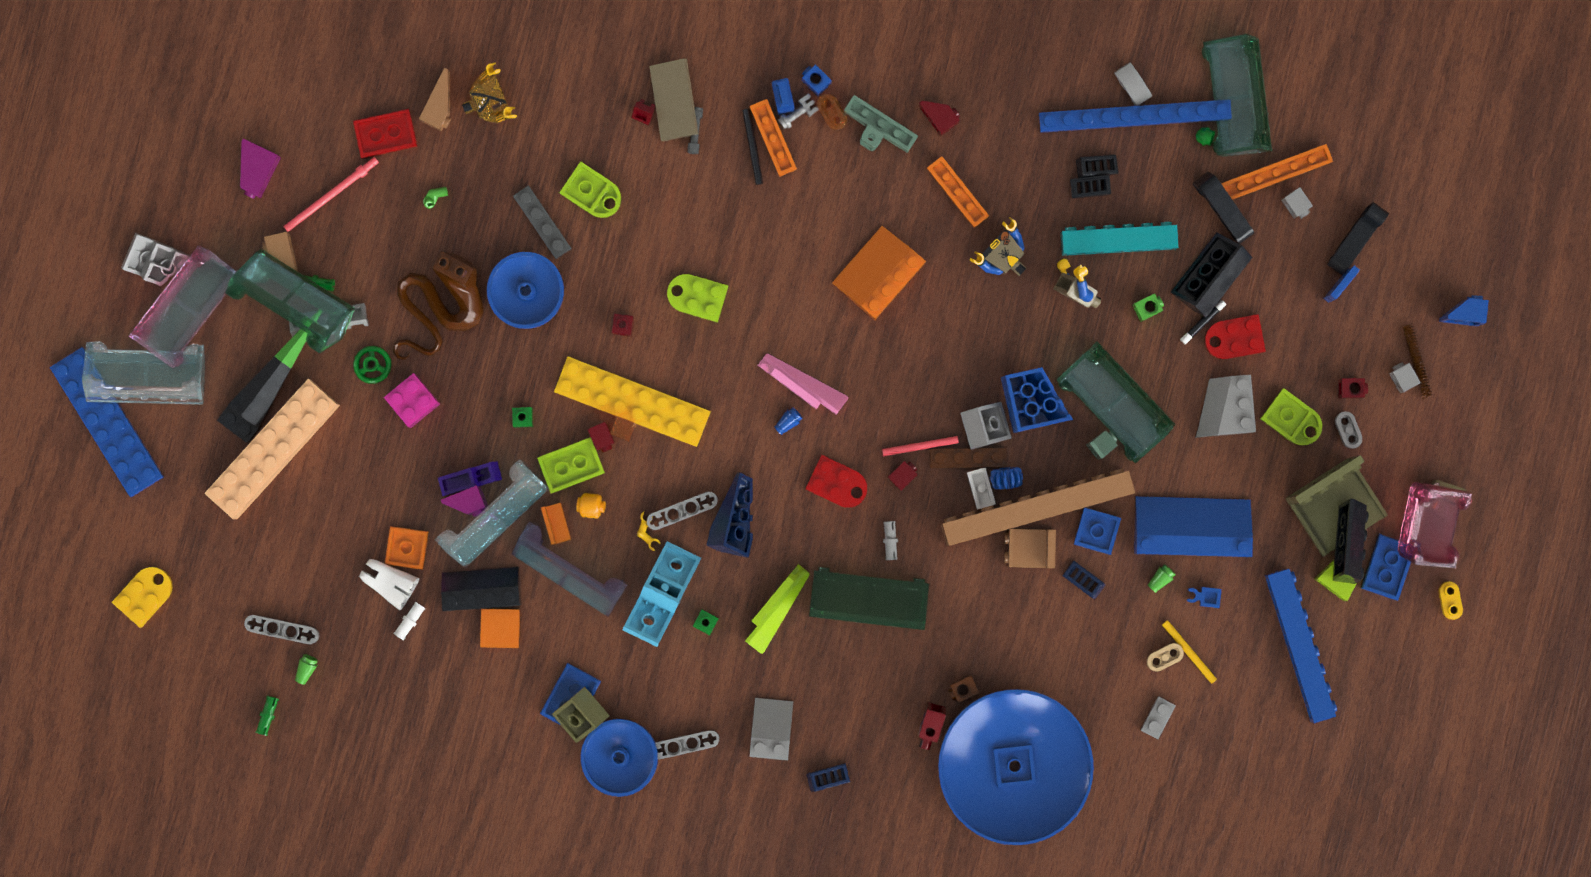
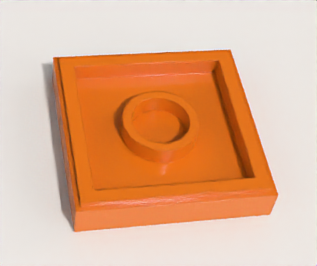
M390 526L385 564L423 570L429 532Z
M481 609L480 647L519 648L520 609Z

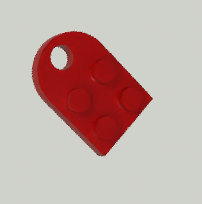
M1259 314L1217 322L1205 334V347L1217 359L1225 360L1266 352ZM1211 337H1217L1220 340L1218 347L1210 345Z
M821 455L806 486V490L841 507L851 508L859 505L864 500L867 494V483L859 472ZM854 487H859L862 490L860 498H854L851 495V490Z

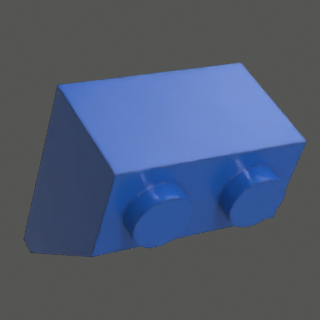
M1477 295L1467 297L1466 300L1459 302L1440 317L1439 322L1470 326L1486 324L1489 300H1483V296Z

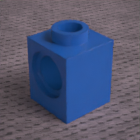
M816 64L813 67L809 66L802 73V81L817 96L832 83V80ZM813 75H818L821 81L814 84L810 81V78Z

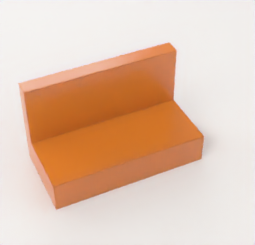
M557 503L541 507L551 545L572 540L562 504Z

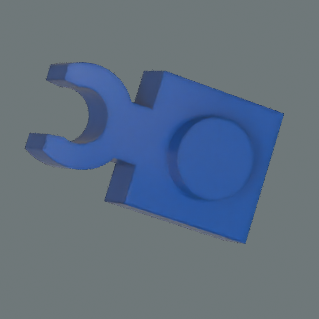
M1201 587V592H1198L1194 588H1188L1187 591L1193 592L1195 596L1193 599H1186V601L1194 603L1200 600L1199 606L1220 608L1222 589Z

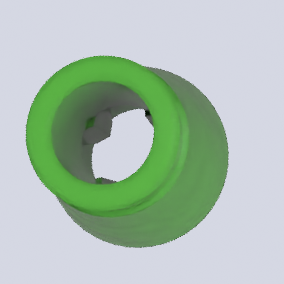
M1164 564L1158 568L1148 586L1156 593L1174 580L1173 577L1176 574Z
M304 654L300 658L295 678L296 682L306 684L318 666V660L315 657Z

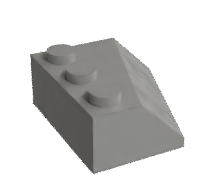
M1251 375L1209 379L1195 438L1256 432Z

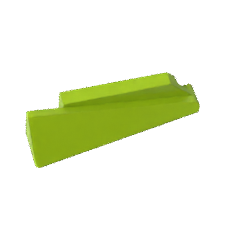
M798 564L752 620L757 627L745 642L761 654L765 652L810 575L801 565Z

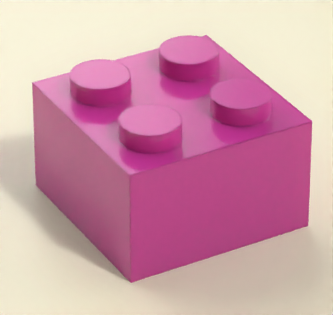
M415 373L384 397L409 428H412L440 405L439 401Z

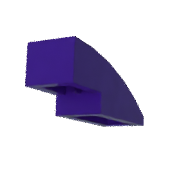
M497 461L438 478L442 496L458 493L476 485L483 486L502 480Z

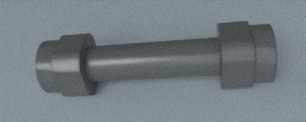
M694 107L698 134L691 136L687 148V153L699 154L700 144H698L700 119L703 118V108Z

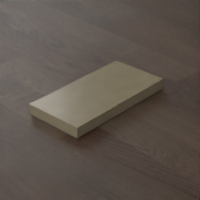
M684 58L649 66L661 141L697 135L698 128L687 59Z

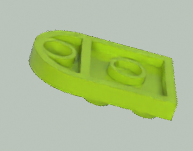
M581 161L560 191L562 196L598 218L612 216L617 212L621 204V194L618 187ZM613 199L615 207L607 209L604 205L605 201Z
M683 274L671 281L668 286L667 297L671 306L677 311L718 323L728 285L690 274ZM674 286L682 287L683 292L680 296L672 294Z
M1284 388L1281 389L1260 418V420L1296 445H1309L1315 442L1322 432V421L1318 413ZM1309 426L1315 429V435L1312 438L1305 434V430Z

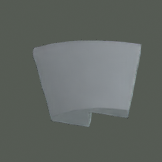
M135 233L121 268L140 275L145 281L162 286L168 281L170 276L179 271L180 267L187 261L189 262L192 256L159 241Z

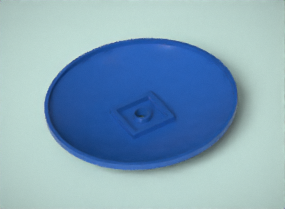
M1013 689L985 695L961 711L950 725L943 739L938 769L943 795L953 813L968 829L996 843L1026 845L1054 836L1075 819L1088 798L1093 780L1094 766L1088 737L1079 721L1068 709L1046 695L1029 690ZM1016 760L1020 763L1019 770H1010L1009 764L1011 761Z

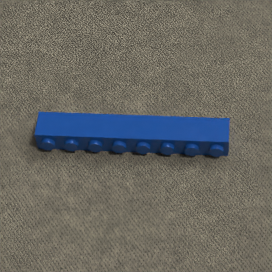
M1284 569L1264 575L1310 722L1317 723L1336 717L1337 707L1335 701H1331L1329 695L1331 688L1329 683L1325 682L1323 676L1326 672L1323 664H1320L1318 660L1320 653L1317 645H1314L1312 641L1314 634L1312 628L1308 627L1306 622L1308 615L1306 609H1302L1300 603L1302 596L1300 591L1296 590L1294 583L1297 581L1294 572H1291L1290 569Z

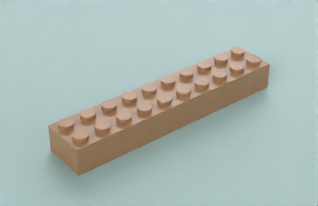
M1122 468L1110 472L1111 476L1105 477V474L1091 477L1092 481L1087 482L1086 479L1073 482V487L1068 488L1067 484L1055 487V492L1052 493L1048 489L1036 493L1037 497L1034 498L1027 495L1018 498L1016 503H1012V500L999 503V508L994 509L993 505L981 508V513L975 514L974 510L962 514L963 518L957 519L956 516L944 519L945 523L941 524L946 545L951 546L1134 494L1135 490L1129 471L1124 472Z

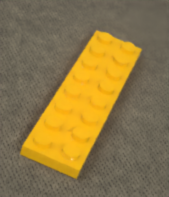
M567 357L554 390L557 394L695 447L699 444L711 413L709 410L571 357Z

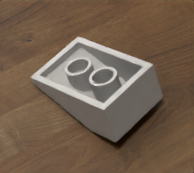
M755 698L749 757L788 760L793 701Z

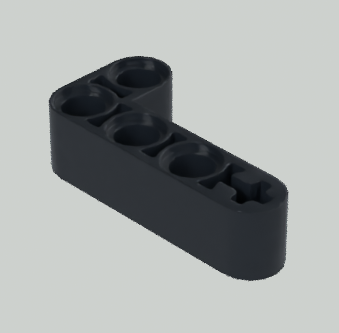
M1206 172L1193 182L1195 189L1207 200L1236 243L1241 244L1254 234V230L1215 175Z
M1374 202L1369 204L1326 265L1339 274L1344 275L1375 230L1386 220L1389 213Z

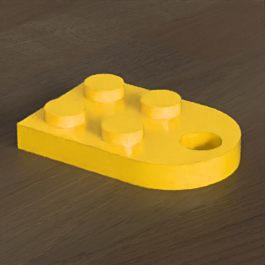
M157 567L145 568L137 573L112 603L139 628H142L171 595L172 580L163 569ZM156 574H161L164 577V581L160 585L154 582Z

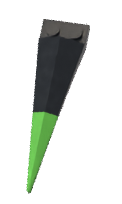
M323 308L319 309L239 392L217 419L219 423L249 444L261 428L286 377L321 316Z

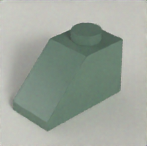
M1106 430L1086 444L1097 460L1105 457L1118 445L1116 444L1117 438L1111 431L1108 433Z

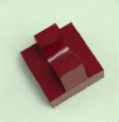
M641 99L639 102H636L631 118L649 126L655 104L652 103L649 107L644 104L645 100Z

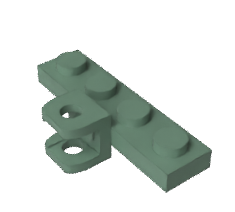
M855 95L843 111L866 126L860 139V145L869 151H874L884 138L908 153L918 138V135Z

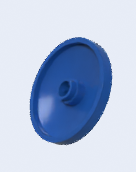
M519 252L505 257L494 267L487 283V297L491 309L503 322L515 328L532 329L546 324L557 314L564 298V283L560 272L550 260L537 253Z
M612 719L601 723L588 734L581 750V766L585 777L594 788L610 796L622 797L640 791L651 781L658 765V750L652 735L642 725L628 719Z

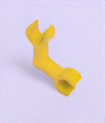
M643 512L640 517L641 524L637 531V536L648 544L650 550L655 551L651 547V543L653 541L661 543L658 539H653L646 533L648 526L643 519Z

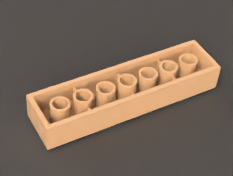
M307 379L204 494L232 519H238L340 405L314 381Z

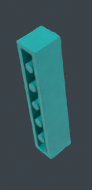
M1161 222V226H1153V223H1142L1141 227H1134V224H1124L1122 228H1115V225H1105L1103 229H1096V226H1086L1084 230H1077L1076 227H1067L1065 231L1061 232L1062 256L1176 250L1179 248L1177 225H1172V222Z

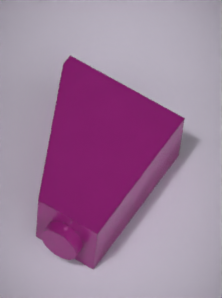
M243 138L241 144L240 188L245 191L244 195L252 199L255 196L261 199L281 157Z

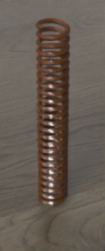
M1411 323L1404 326L1403 331L1405 332L1404 335H1406L1405 338H1407L1406 341L1410 355H1413L1410 358H1413L1411 361H1414L1412 364H1415L1413 365L1415 367L1414 370H1416L1415 373H1417L1416 375L1421 382L1419 384L1420 393H1424L1421 396H1425L1422 398L1425 399L1433 394L1431 393V388H1428L1430 387V385H1427L1429 382H1426L1429 379H1426L1428 376H1425L1427 373H1424L1426 370H1424L1425 367L1422 364L1423 359L1421 358L1419 347H1416L1419 344H1415L1418 341H1415L1417 338H1414L1416 335L1413 334L1416 332H1413L1415 329H1412L1414 326H1411Z

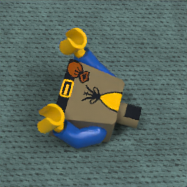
M1009 217L1011 220L1009 225L1003 221L1002 225L1006 229L982 254L975 251L974 253L977 254L976 260L970 258L971 262L977 264L986 273L995 275L1003 273L1005 275L1012 269L1020 276L1026 270V267L1019 261L1024 255L1023 251L1025 248L1022 235L1016 227V221Z
M1062 259L1059 261L1057 267L1062 274L1053 289L1082 306L1097 308L1101 303V298L1096 296L1098 291L1087 285L1086 279L1083 278L1088 274L1087 268L1085 266L1082 267V265L1078 266L1073 271L1076 277H1073L1066 272V269L1071 267L1068 260Z

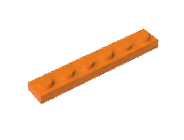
M1327 144L1221 184L1231 199L1234 200L1333 162Z

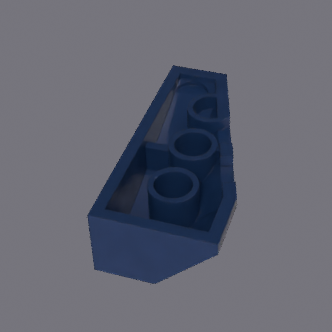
M737 472L712 523L707 546L719 552L749 558L753 540V533H750V521H753V515H750V504L753 502L752 478Z

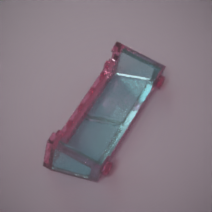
M198 245L128 337L173 369L175 366L178 367L184 360L182 357L183 350L229 291L237 290L241 286L243 276L210 250Z

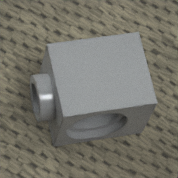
M1300 187L1281 200L1294 219L1298 216L1302 219L1310 213L1309 209L1313 206Z
M1401 362L1392 367L1394 371L1389 373L1400 393L1421 383L1410 363L1404 365Z

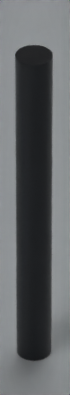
M744 109L742 112L756 185L763 184L750 109Z

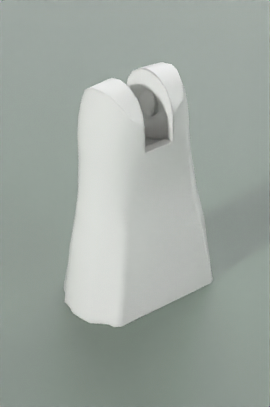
M369 559L366 565L378 571L376 577H373L371 574L361 571L359 577L394 607L401 610L417 586L419 578L378 560Z

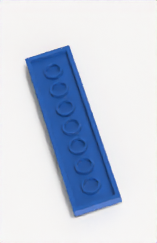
M84 347L49 367L129 497L135 496L164 477Z

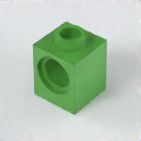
M1154 293L1134 303L1132 306L1140 322L1162 312L1164 304L1160 296L1156 297ZM1146 302H1151L1154 305L1153 312L1146 311Z

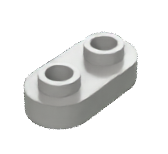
M1346 411L1339 413L1335 418V425L1342 443L1349 449L1359 447L1362 443V435L1354 415ZM1342 418L1347 419L1346 425L1341 423ZM1349 436L1354 437L1353 443L1349 442Z

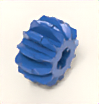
M1006 467L992 470L990 477L992 487L1000 490L1020 487L1023 485L1021 469L1018 467Z

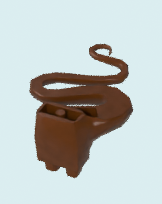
M441 251L433 266L435 273L457 301L460 309L459 313L456 314L449 313L442 303L434 284L425 275L409 273L398 281L397 296L401 304L432 333L436 340L435 346L432 349H425L408 339L399 340L394 344L393 352L398 359H407L411 354L409 353L406 357L399 356L397 350L401 345H408L424 355L432 356L440 350L443 342L437 327L409 299L406 292L408 286L412 284L421 288L431 311L439 323L446 329L451 331H467L479 324L484 310L482 296L476 285L477 269L471 262L460 255Z

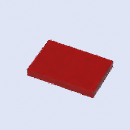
M410 109L353 121L361 159L418 147Z

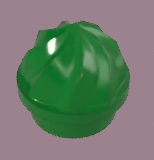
M1209 127L1200 128L1196 132L1197 142L1202 144V146H1211L1215 131L1210 130Z

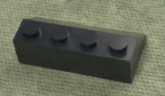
M1216 232L1172 289L1171 293L1193 311L1207 317L1253 257L1242 245Z
M1351 498L1338 507L1333 581L1356 584L1364 577L1362 561L1365 559L1366 550L1363 548L1364 542L1367 539L1365 523L1368 521L1369 513L1366 511L1367 505Z
M519 567L442 573V611L522 605Z

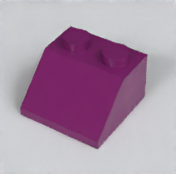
M477 485L441 499L442 504L465 514L473 515V517L486 513L485 509L489 508L481 486Z

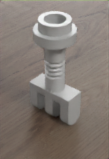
M807 94L798 101L801 106L788 116L782 114L780 119H778V123L783 129H789L792 127L791 122L805 112L810 117L819 111L820 108L819 106L813 109L810 108L816 102L812 100L806 103L811 98V95Z

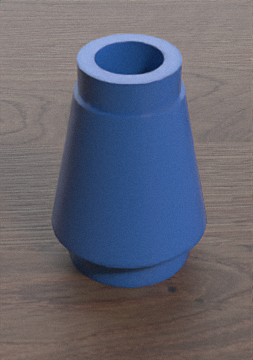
M792 407L790 410H786L774 428L782 435L800 424L803 417Z

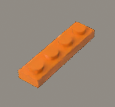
M765 99L749 106L779 177L797 170L768 100Z
M942 156L927 167L930 174L973 228L989 217L988 213Z

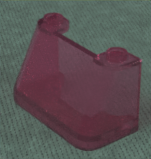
M1414 482L1410 488L1398 544L1399 555L1415 565L1456 568L1459 552L1452 546L1459 511L1466 510L1471 505L1472 494L1463 490Z

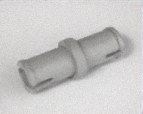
M896 521L883 522L885 560L898 559Z

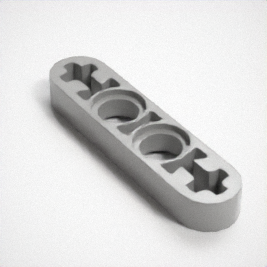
M705 492L650 514L647 517L646 524L650 529L658 530L714 508L718 501L717 496L713 492ZM706 495H708L709 498L713 497L714 501L711 502L712 505L709 506L708 503L701 505L703 509L700 510L699 503L696 499L700 498L701 502L706 499ZM688 502L695 503V512L689 513L686 511L685 506ZM670 509L678 511L677 519H669L667 514ZM664 512V517L668 523L664 524V520L660 521L657 527L654 524H650L652 516L660 518L662 517L660 513Z
M250 615L244 622V626L248 631L305 644L316 643L319 639V631L311 626L259 615ZM255 618L257 623H263V620H266L263 625V631H261L262 627L255 626L252 629L249 621H253ZM270 622H275L278 626L275 633H270L267 629ZM289 626H293L297 630L294 637H289L286 633ZM300 627L303 628L302 632L309 633L312 630L315 638H311L309 641L307 636H301V639H298L301 633Z
M707 730L655 742L657 749L662 748L661 744L665 743V752L667 753V755H663V751L658 752V760L713 748L719 742V735L714 730ZM709 733H711L712 736H716V739L713 742L714 744H710L709 741L703 742L705 746L700 747L701 741L698 737L699 735H702V739L707 738ZM693 737L697 740L698 745L691 749L687 746L686 742L689 738ZM670 742L678 744L679 749L677 752L672 753L668 750Z

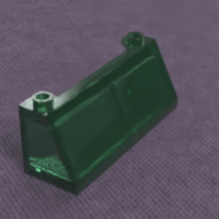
M818 567V571L814 570L809 617L925 630L929 584L925 583V579L914 578L913 582L834 573L830 572V568Z

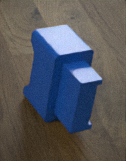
M788 78L772 81V90L778 115L794 112L795 107Z

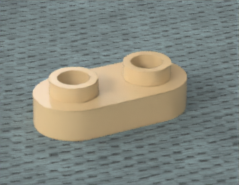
M1168 644L1149 654L1146 660L1147 666L1152 671H1161L1179 662L1183 658L1184 651L1178 644ZM1175 649L1176 655L1172 657L1170 651ZM1154 658L1159 659L1158 665L1153 664Z

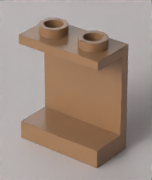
M1008 529V532H1005V544H1008V552H1004V563H1007V567L1055 568L1056 530Z

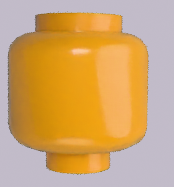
M584 493L581 497H578L576 509L581 517L597 519L601 513L605 512L606 502L602 501V497L599 494Z

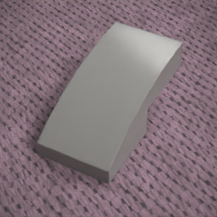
M1131 62L1114 72L1122 88L1126 90L1135 106L1152 97L1151 92Z

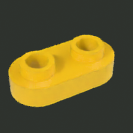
M1443 582L1438 589L1442 613L1448 619H1458L1463 613L1459 587L1454 582ZM1449 587L1453 590L1451 595L1447 593ZM1453 606L1456 608V612L1454 614L1450 611L1451 607Z

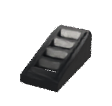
M1116 155L1080 157L1076 160L1078 178L1119 173ZM1107 160L1110 162L1111 170L1107 168ZM1099 161H1102L1103 171H1100ZM1091 162H1094V169H1095V171H1092V163H1091Z
M1110 175L1070 179L1072 199L1108 196L1111 194ZM1095 181H1096V190H1097V191L1093 192V183H1092V182H1095ZM1100 181H1104V191H1101ZM1084 182H1088L1089 192L1085 193ZM1077 183H1080L1081 193L1079 194L1077 192Z

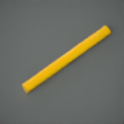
M1166 620L1162 626L1177 644L1182 647L1183 651L1211 684L1214 683L1217 678L1171 623Z

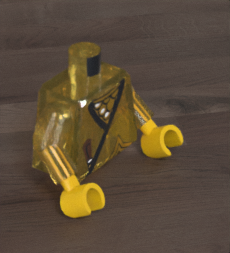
M494 62L488 64L486 70L472 84L469 91L472 100L463 103L462 106L466 114L477 111L478 116L485 121L500 123L509 118H516L517 115H511V111L515 107H508L496 75L493 76L500 73V69L494 71L493 66L496 64Z

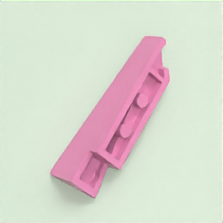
M766 354L758 364L760 368L815 409L822 404L837 415L848 400V396L770 354Z

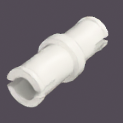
M415 602L408 614L403 616L402 619L404 620L393 634L404 640L411 628L416 626V621L425 608Z

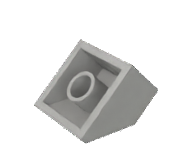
M1001 402L960 413L971 450L1012 438Z

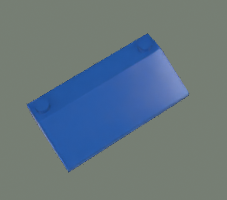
M1135 496L1134 554L1252 557L1251 500Z

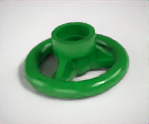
M364 347L354 358V372L365 383H379L386 379L391 371L390 356L381 347ZM368 352L369 357L364 359L363 368L359 369L361 357ZM375 352L380 353L384 357L386 367L379 365V361L375 358ZM371 361L375 362V366L373 368L369 367V363ZM377 370L382 373L376 378L364 376L368 371L374 372Z

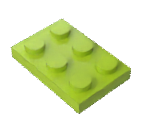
M591 437L537 458L551 494L605 474Z

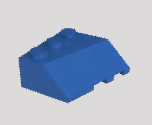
M1042 367L1001 377L1013 433L1073 420Z

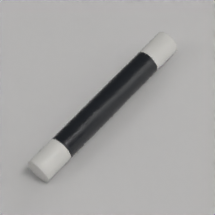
M1220 300L1207 317L1203 316L1180 340L1186 345L1226 306V303Z

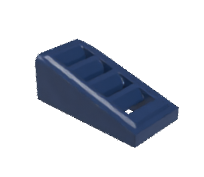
M1075 561L1071 563L1062 575L1094 600L1106 585ZM1076 568H1078L1079 571L1072 579L1070 577L1071 574L1074 572ZM1085 573V576L1082 578V580L1079 583L1076 582L1078 578L1081 576V574ZM1090 577L1092 580L1089 582L1086 588H1084L1083 585ZM1095 582H1097L1098 585L1091 593L1089 590L1092 588Z
M846 763L806 774L811 792L850 782ZM838 769H840L841 776H842V779H843V780H840V781H839V777H838V773H837V770H838ZM830 771H832L835 782L833 783L831 780ZM823 773L825 774L827 784L825 785L822 777ZM816 775H817L818 782H819V786H818V787H817L816 780H815V776H816Z

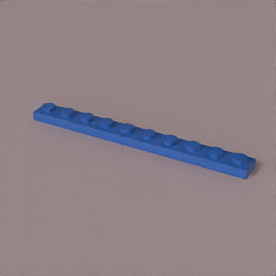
M1231 100L1039 113L1040 133L1232 119Z

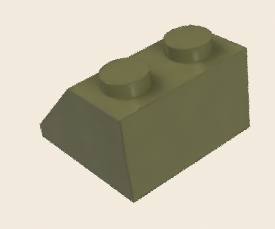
M583 687L552 713L576 743L595 730L609 717L608 713L586 687Z

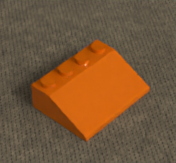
M881 226L832 284L873 320H876L926 261L912 248Z

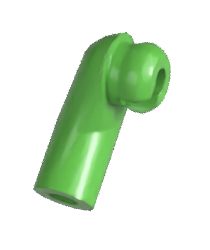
M447 187L430 189L423 200L424 206L431 209L439 197L448 196Z

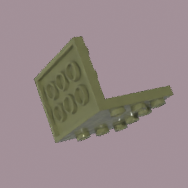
M1361 455L1347 458L1285 498L1322 557L1335 549L1338 507L1351 498L1367 505L1366 511L1369 513L1367 523H1365V529L1388 516L1359 471L1362 468L1361 464L1365 462Z

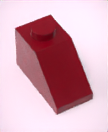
M928 101L919 102V108L940 137L959 124L960 114L955 108L951 109L946 104Z

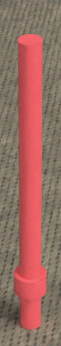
M373 157L363 166H358L354 173L283 226L285 230L289 232L357 179L366 176L368 171L379 163L378 160Z

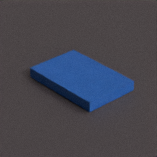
M1378 534L1361 589L1398 601L1416 546Z
M567 663L540 714L561 725L552 713L583 687H586L594 696L601 680Z

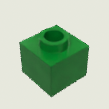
M532 407L512 408L514 428L533 427ZM525 414V420L520 421L519 415Z
M702 609L693 627L710 635L719 618ZM703 619L709 620L708 626L702 624Z

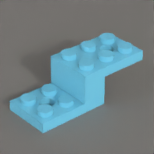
M667 541L622 630L657 647L701 558ZM677 563L681 568L676 570L672 568L671 564ZM649 618L653 621V624L647 625L643 619Z

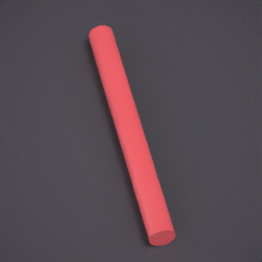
M958 436L885 448L882 449L884 457L958 444L959 441Z

